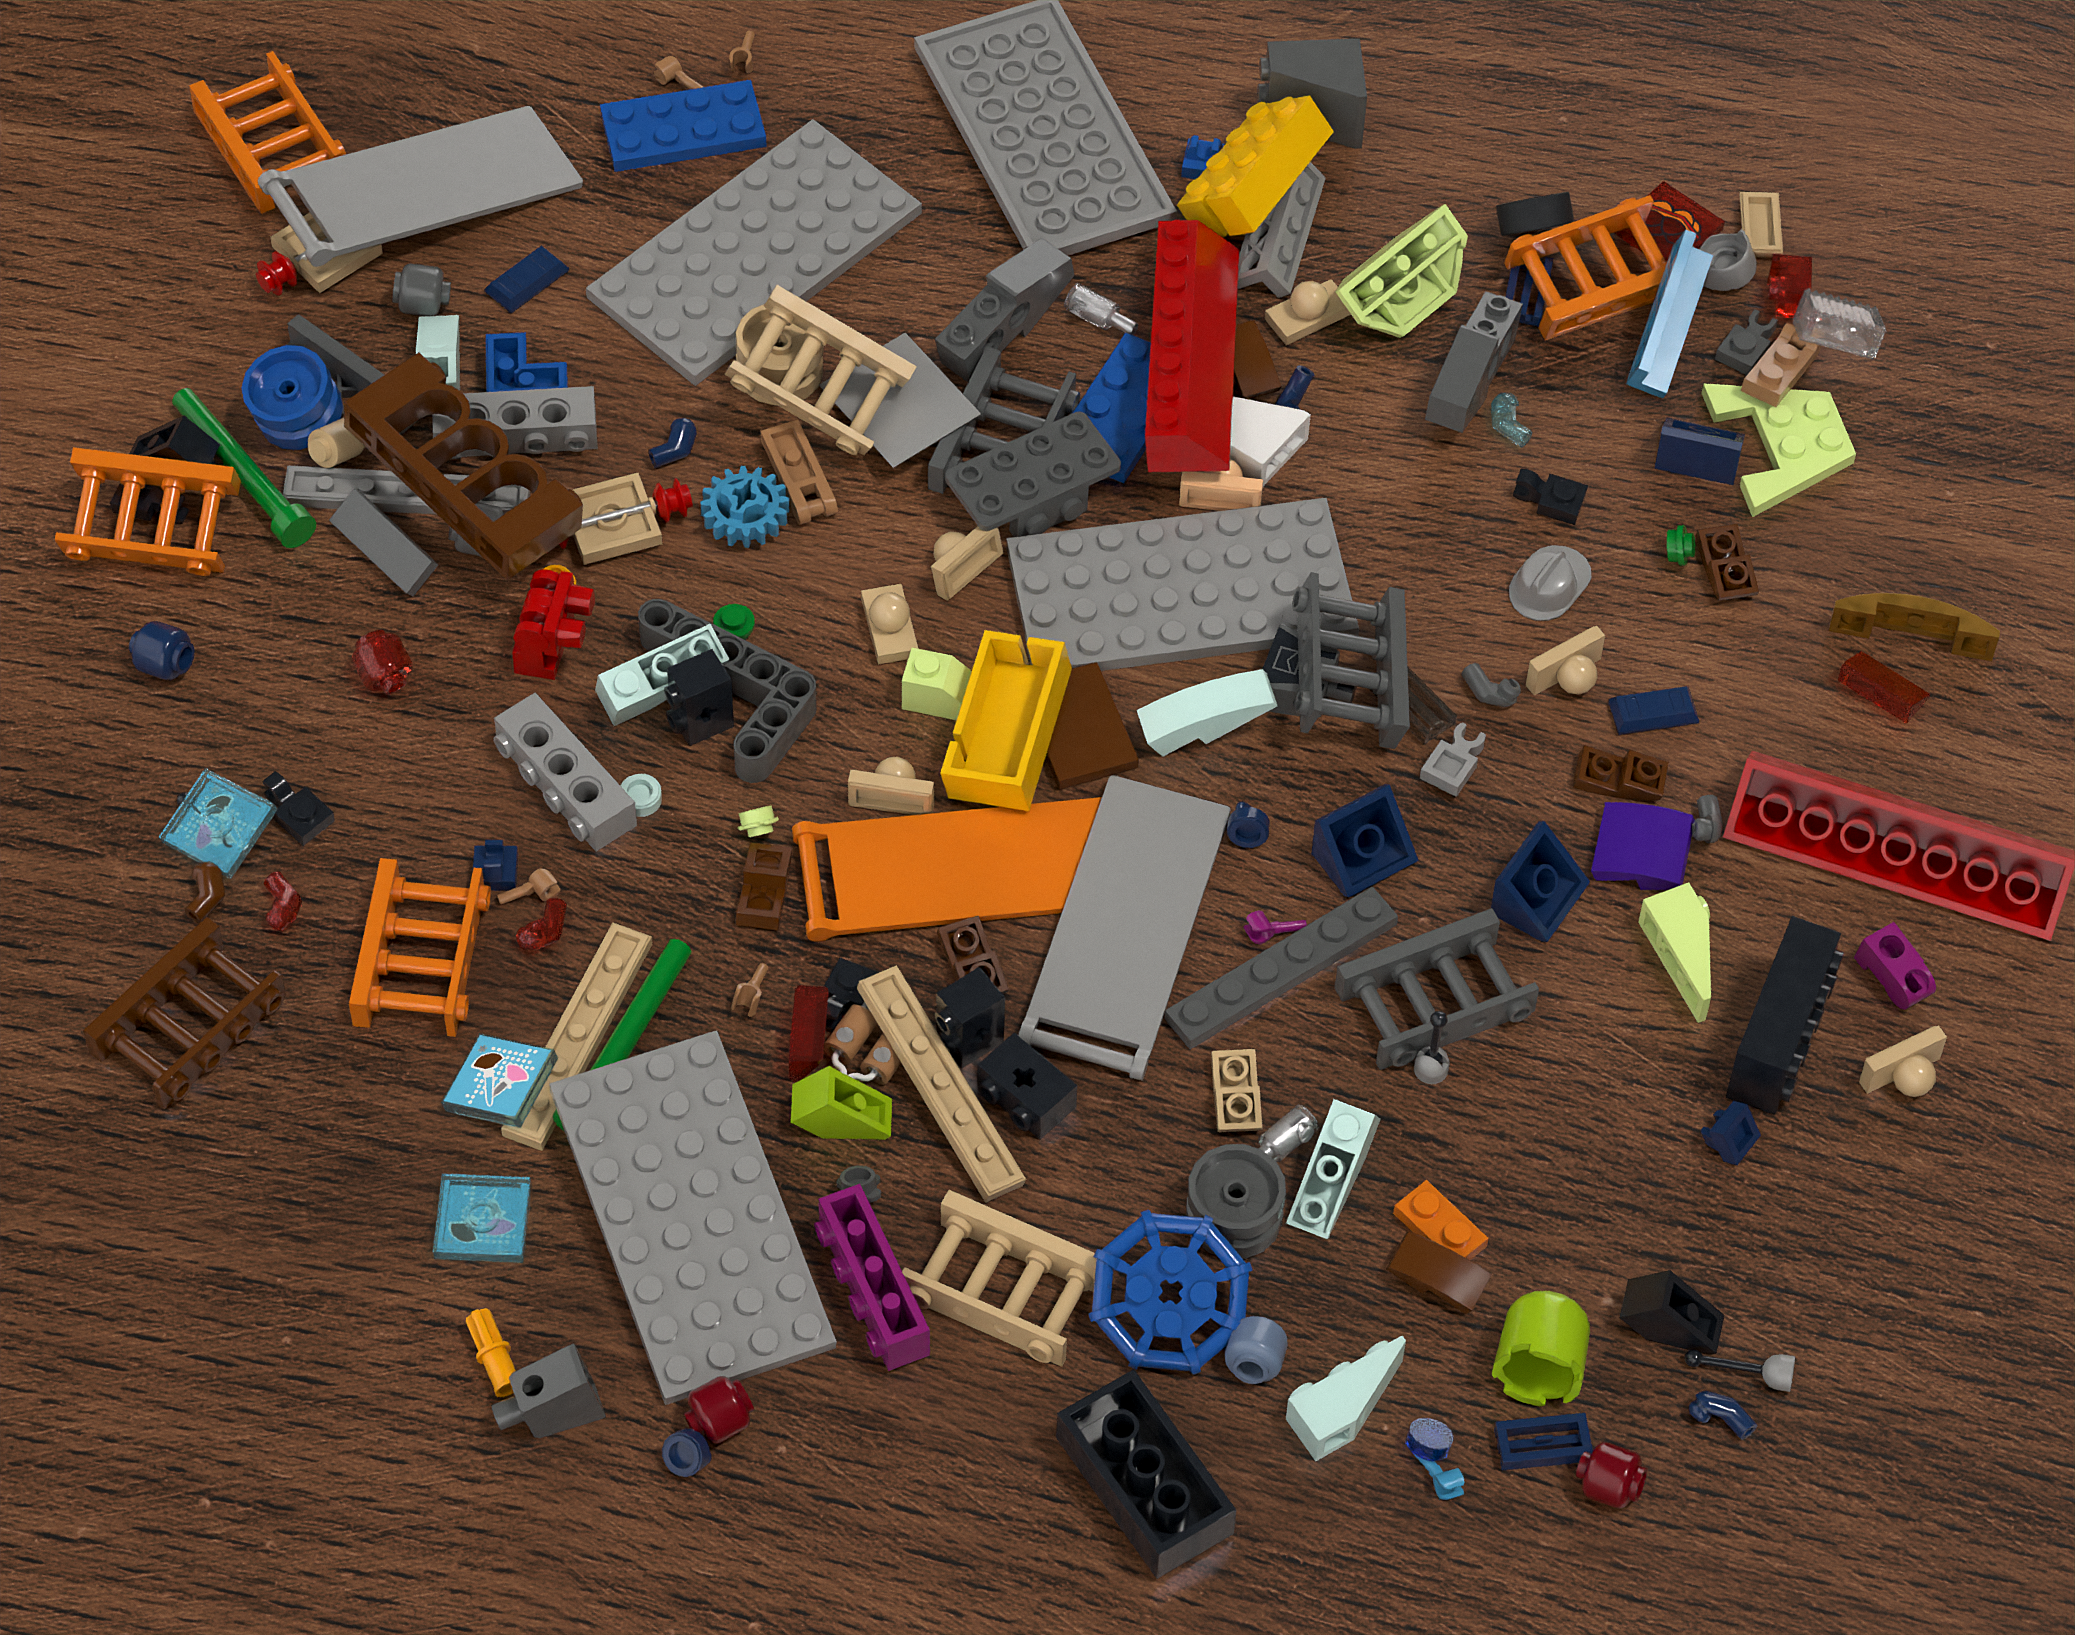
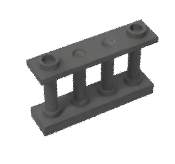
M986 346L963 392V395L981 415L940 439L928 464V490L941 494L944 493L948 485L945 481V473L948 469L963 463L961 456L964 450L970 451L972 448L988 452L1008 443L1007 441L978 433L976 426L979 420L985 421L988 418L1032 432L1066 417L1068 413L1072 414L1080 400V392L1076 391V373L1068 372L1059 390L1005 373L1006 370L1001 368V351ZM1000 389H1004L1053 405L1047 418L1043 419L991 403L990 397L993 391L998 392Z
M1310 572L1303 586L1296 588L1292 601V609L1297 612L1299 692L1295 700V713L1300 715V732L1309 733L1321 714L1374 724V728L1379 729V746L1395 749L1410 727L1405 590L1389 587L1380 602L1376 601L1374 605L1319 595V573ZM1320 612L1370 621L1371 625L1375 626L1376 637L1373 639L1320 629ZM1321 646L1371 655L1372 659L1376 660L1377 672L1372 673L1321 663ZM1321 680L1372 689L1373 693L1378 695V706L1376 708L1322 698Z
M1493 908L1337 966L1335 990L1342 1002L1354 997L1361 998L1384 1038L1379 1041L1376 1064L1379 1070L1393 1065L1396 1067L1406 1065L1416 1057L1421 1049L1431 1045L1433 1026L1430 1022V1017L1435 1012V1009L1415 976L1431 968L1440 970L1462 1009L1447 1015L1448 1022L1442 1028L1439 1047L1508 1021H1522L1532 1012H1535L1539 992L1537 984L1534 982L1517 989L1492 947L1497 942L1500 924ZM1471 953L1478 955L1500 996L1478 1003L1454 960ZM1394 982L1401 984L1423 1025L1400 1033L1377 989Z

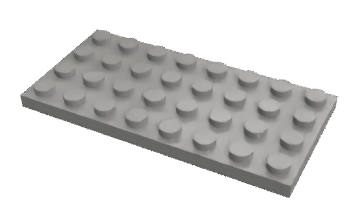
M1036 0L914 37V48L1023 250L1043 238L1068 256L1157 228L1158 221L1176 220L1177 210L1058 0Z
M812 119L586 287L587 299L696 386L736 355V330L740 320L751 309L765 304L776 285L781 286L804 301H808L922 214V203Z
M1327 498L1006 538V549L1026 643L1028 637L1065 642L1072 668L1097 662L1100 670L1105 671L1270 649L1280 624L1298 631L1297 612L1292 609L1293 596L1296 588L1303 586L1310 572L1319 573V595L1352 601ZM1320 612V629L1358 636L1359 625L1356 618ZM1028 651L1029 660H1030V665H1032V661H1031L1030 654H1029V651Z
M717 1030L549 1083L551 1096L665 1405L687 1398L692 1390L718 1376H726L731 1382L735 1379L742 1380L836 1348L837 1341Z

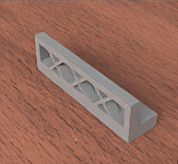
M1311 162L1257 230L1245 235L1239 254L1238 289L1262 281L1278 298L1291 294L1326 179ZM1268 231V233L1258 242V240ZM1259 260L1257 268L1249 270Z

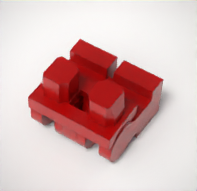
M547 569L537 570L533 573L530 590L527 592L519 617L520 623L517 625L513 637L515 645L512 655L515 674L555 680L564 651L563 647L582 648L586 631L585 621L574 619V614L592 615L595 605V593L592 588L575 585L573 573L561 571L559 574Z

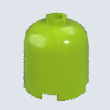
M1534 1291L1524 1294L1510 1306L1492 1370V1376L1494 1378L1498 1377L1504 1383L1503 1392L1506 1395L1520 1402L1536 1406H1545L1546 1399H1559L1562 1397L1563 1403H1568L1579 1395L1584 1377L1590 1336V1323L1583 1308L1575 1300L1551 1291Z

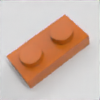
M1425 1180L1395 1204L1393 1214L1413 1233L1430 1239L1468 1260L1473 1259L1487 1247L1489 1238L1428 1180Z

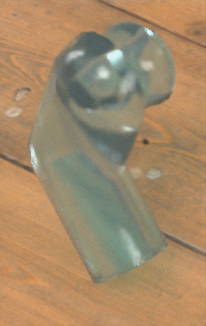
M1500 393L1491 403L1492 427L1495 431L1522 448L1529 442L1533 432L1516 420V406H1519L1517 397L1511 393Z

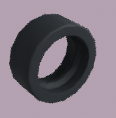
M1569 192L1496 205L1502 236L1574 222Z

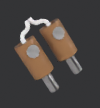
M865 1002L862 1006L851 1005L823 1045V1049L832 1059L833 1065L846 1075L847 1070L844 1065L851 1063L878 1024ZM884 1033L861 1063L860 1068L863 1074L851 1073L848 1076L860 1081L872 1080L881 1085L888 1083L900 1066L901 1061Z

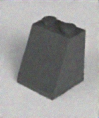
M1360 38L1267 42L1266 58L1259 59L1260 81H1264V83L1257 85L1258 103H1272L1286 97L1298 98L1310 95L1334 131L1327 141L1354 149L1362 148L1367 91Z

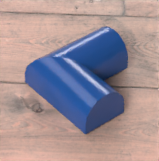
M526 332L486 334V392L568 388L567 362L527 364Z

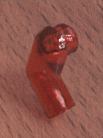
M280 871L271 873L264 881V886L275 898L272 903L273 909L266 914V921L272 928L281 931L287 927L288 923H293L296 920L302 906V900L299 893Z
M559 898L548 899L543 918L532 921L518 929L516 933L518 945L525 950L531 948L535 950L557 942L562 935L567 903Z

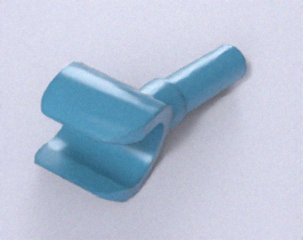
M1421 1445L1413 1450V1454L1433 1478L1434 1488L1440 1499L1447 1500L1464 1495L1461 1486L1465 1482L1459 1468L1443 1472L1440 1465L1432 1459Z

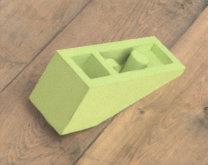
M1686 883L1643 899L1638 923L1695 1019L1700 1023L1706 1020L1711 1000L1710 911L1705 899L1702 896H1697L1690 883Z

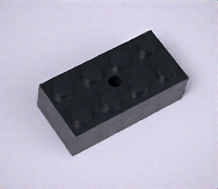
M1791 916L1738 1048L1726 1098L1747 1104L1773 1115H1776L1781 1100L1790 1101L1797 1083L1799 1069L1804 1066L1811 1047L1810 1041L1813 1034L1819 1028L1825 1010V1003L1827 999H1830L1837 981V973L1844 956L1843 951L1837 950L1841 937L1840 932Z
M1134 1369L1057 1413L1056 1439L1156 1579L1234 1534L1236 1508Z

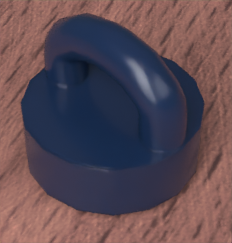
M1241 801L1237 803L1235 811L1228 818L1227 835L1230 841L1244 848L1260 846L1269 837L1270 820L1260 809Z
M685 1428L671 1434L664 1441L662 1447V1457L665 1465L672 1473L678 1476L688 1477L694 1475L712 1460V1454L706 1439L694 1429Z

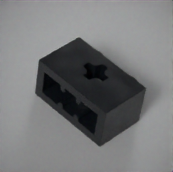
M713 649L667 668L668 686L664 687V692L670 705V710L666 711V717L675 734L681 733L688 745L692 746L734 727L732 680Z
M980 967L936 993V1031L953 1059L961 1068L966 1067L1004 1042L1005 996Z
M1016 1033L1009 1036L977 1065V1087L982 1097L990 1104L995 1105L997 1103L1009 1113L1011 1120L1022 1131L1029 1130L1039 1140L1077 1106V1084Z

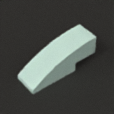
M1262 669L1210 680L1183 689L1138 709L1137 713L1147 744L1163 757L1197 738L1208 744L1278 705L1267 673Z

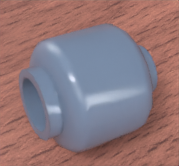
M1260 1316L1242 1318L1237 1329L1232 1331L1227 1343L1225 1363L1229 1370L1243 1382L1257 1384L1270 1381L1279 1374L1288 1346L1287 1335L1280 1325L1268 1318Z

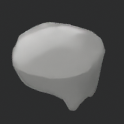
M1742 229L1736 234L1712 235L1705 240L1699 249L1713 255L1703 285L1706 288L1719 291L1739 289L1748 284L1755 275L1757 267L1755 254L1748 236Z

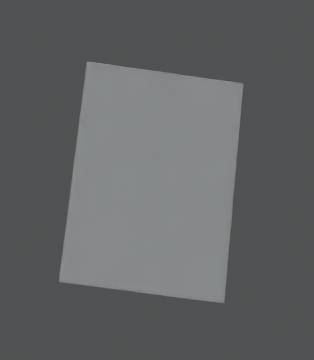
M906 333L893 339L883 347L917 367L903 388L897 384L895 387L889 388L863 434L874 441L873 446L893 468L981 415L974 405ZM863 364L860 367L855 366L835 402L851 422L876 380L874 376L875 371ZM829 379L819 384L822 390L826 387Z

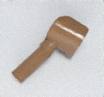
M747 31L742 46L730 52L731 71L735 70L734 67L739 62H746V73L749 74L753 71L750 49L755 36L754 32Z
M674 56L665 57L655 63L657 70L654 71V76L661 84L665 85L675 79L690 90L703 88L702 85L682 71L679 61Z
M540 868L531 874L527 883L497 896L501 905L525 895L528 896L534 892L537 893L542 901H548L560 893V887L550 871Z
M760 963L748 983L737 985L731 1005L732 1010H735L737 1005H744L750 1008L749 1017L756 1014L762 993L759 989L760 984L768 971L766 964Z

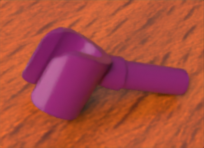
M1255 911L1247 916L1246 919L1249 924L1243 928L1251 941L1255 944H1263L1270 940L1274 934L1298 931L1307 926L1306 920L1269 922L1263 911Z

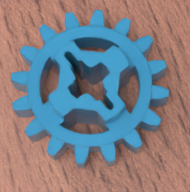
M741 466L739 474H733L731 470L725 469V479L721 480L715 476L711 478V488L703 489V501H700L701 516L704 517L705 529L713 528V535L716 540L725 535L728 538V546H733L737 540H742L744 547L749 548L751 540L756 539L761 545L766 544V534L777 537L779 535V525L786 526L787 513L789 512V497H786V487L784 484L776 485V475L771 474L764 478L762 477V468L758 467L751 474L747 473L745 466Z

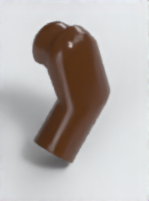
M209 861L199 863L193 868L192 878L197 880L196 884L198 885L199 894L185 908L187 916L198 924L225 897L222 871L215 863Z

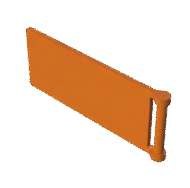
M1102 797L1031 804L1029 811L993 807L818 824L811 821L798 822L792 827L794 843L799 847L809 918L805 925L807 938L810 941L820 942L837 935L947 925L978 915L981 921L1062 913ZM827 839L839 920L828 919L825 916L815 842Z

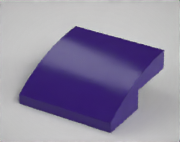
M1605 802L1591 869L1595 880H1637L1641 890H1669L1683 885L1692 838V824L1695 823L1693 815L1653 805Z

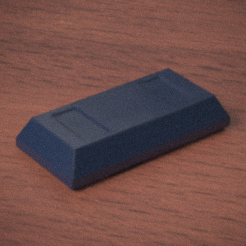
M541 245L491 282L484 289V292L508 312L513 313L567 273L569 267Z
M1687 686L1616 696L1608 699L1618 735L1699 723L1691 692Z

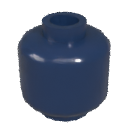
M159 621L146 623L132 635L129 643L132 662L138 671L168 681L177 678L180 674L186 673L194 659V646L187 632Z

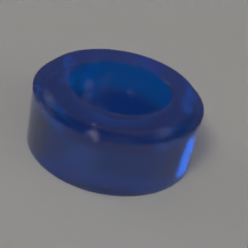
M1418 1418L1411 1423L1405 1442L1409 1450L1417 1457L1428 1461H1438L1448 1456L1454 1436L1452 1431L1442 1422L1432 1418Z

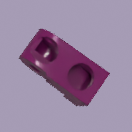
M1895 922L1863 939L1854 959L1864 971L1868 968L1885 987L1889 998L1897 1007L1906 1010L1935 993L1936 984L1933 975Z

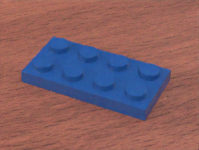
M751 80L600 104V115L614 172L767 147L766 134Z
M1129 333L1124 334L1073 412L1085 413L1121 460L1120 471L1109 477L1125 483L1146 450L1145 428L1151 348L1150 342Z

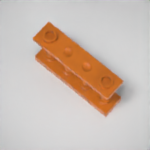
M273 51L266 54L269 69L268 75L222 94L218 92L212 93L204 80L189 85L194 113L261 214L274 209L275 204L272 197L266 195L258 185L260 175L269 170H262L259 160L309 139L318 152L275 170L287 171L346 155L342 143L338 139L333 141L296 86L295 77L290 66L287 63L282 64ZM275 88L284 99L281 102L237 120L234 117L228 118L225 114L227 108ZM290 114H294L301 125L256 145L251 143L245 144L242 140V134Z
M1651 195L1638 200L1636 198L1626 199L1615 208L1534 236L1526 234L1512 242L1504 264L1507 270L1525 264L1547 307L1538 328L1545 341L1654 302L1667 262L1645 224L1654 202ZM1629 227L1652 270L1639 276L1631 274L1610 236L1611 233ZM1595 240L1617 283L1605 288L1596 286L1575 246ZM1560 252L1582 295L1568 301L1561 299L1540 258Z
M73 447L70 464L77 475L84 480L74 533L56 532L55 535L56 543L67 557L79 561H88L90 556L180 567L186 568V571L191 574L209 576L211 571L224 573L225 564L218 552H211L220 499L225 498L226 494L235 496L239 494L241 480L234 467ZM105 479L121 481L120 483L124 485L114 539L90 536L100 484L105 483ZM145 484L161 486V489L164 490L154 544L130 541L140 489L145 488ZM185 489L201 491V494L204 495L194 549L170 546L180 494L185 493Z
M380 858L349 1000L353 1026L370 1028L373 1012H380L381 1008L444 1014L447 1036L456 1037L459 1020L466 1021L468 1015L469 996L464 994L481 911H488L491 899V887L484 885L482 868H473L470 888L406 882L405 877H400L397 860ZM404 899L466 905L462 924L399 918L398 913H395L397 902L403 903ZM397 935L459 942L454 961L391 954V951L387 949L389 938L395 939ZM389 971L450 977L451 981L448 996L440 997L383 991V987L379 986L381 975H388Z

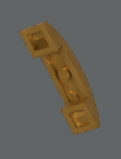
M1897 593L1862 594L1836 600L1829 626L1830 632L1868 639L1870 638L1872 627L1875 626L1953 641L1951 654L1986 661L1993 660L2000 636V631L1993 625L1962 608L1931 598Z

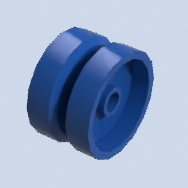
M285 345L270 349L255 359L245 373L241 387L244 403L268 442L282 449L301 450L308 448V437L312 431L341 418L343 403L338 387L332 380L329 370L318 354L303 346Z

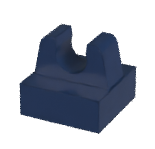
M485 840V846H474L473 868H482L484 885L490 886L491 891H509L516 888L518 849L517 846H504L503 840Z
M1733 1101L1726 1110H1718L1713 1114L1716 1123L1711 1129L1703 1127L1701 1134L1707 1146L1719 1151L1723 1162L1738 1165L1761 1134L1748 1105Z

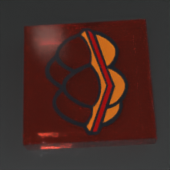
M1665 181L1661 182L1647 195H1651L1654 202L1645 224L1666 262L1673 245L1685 230L1697 234L1692 247L1700 249L1708 237L1717 235L1724 229L1725 221ZM1629 227L1614 232L1615 235L1642 252Z

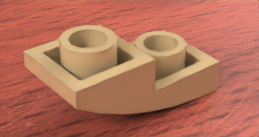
M1255 1049L1212 1051L1211 1067L1218 1132L1262 1130L1260 1087L1257 1081Z

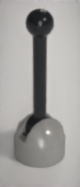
M1435 1011L1431 1015L1430 1022L1433 1026L1431 1045L1421 1049L1416 1055L1414 1062L1416 1077L1427 1084L1442 1082L1447 1077L1450 1062L1447 1053L1439 1047L1442 1028L1448 1022L1447 1015L1442 1011Z
M1691 1349L1685 1354V1362L1690 1367L1704 1364L1760 1373L1769 1387L1780 1391H1791L1795 1356L1773 1355L1761 1365L1705 1356L1695 1349Z

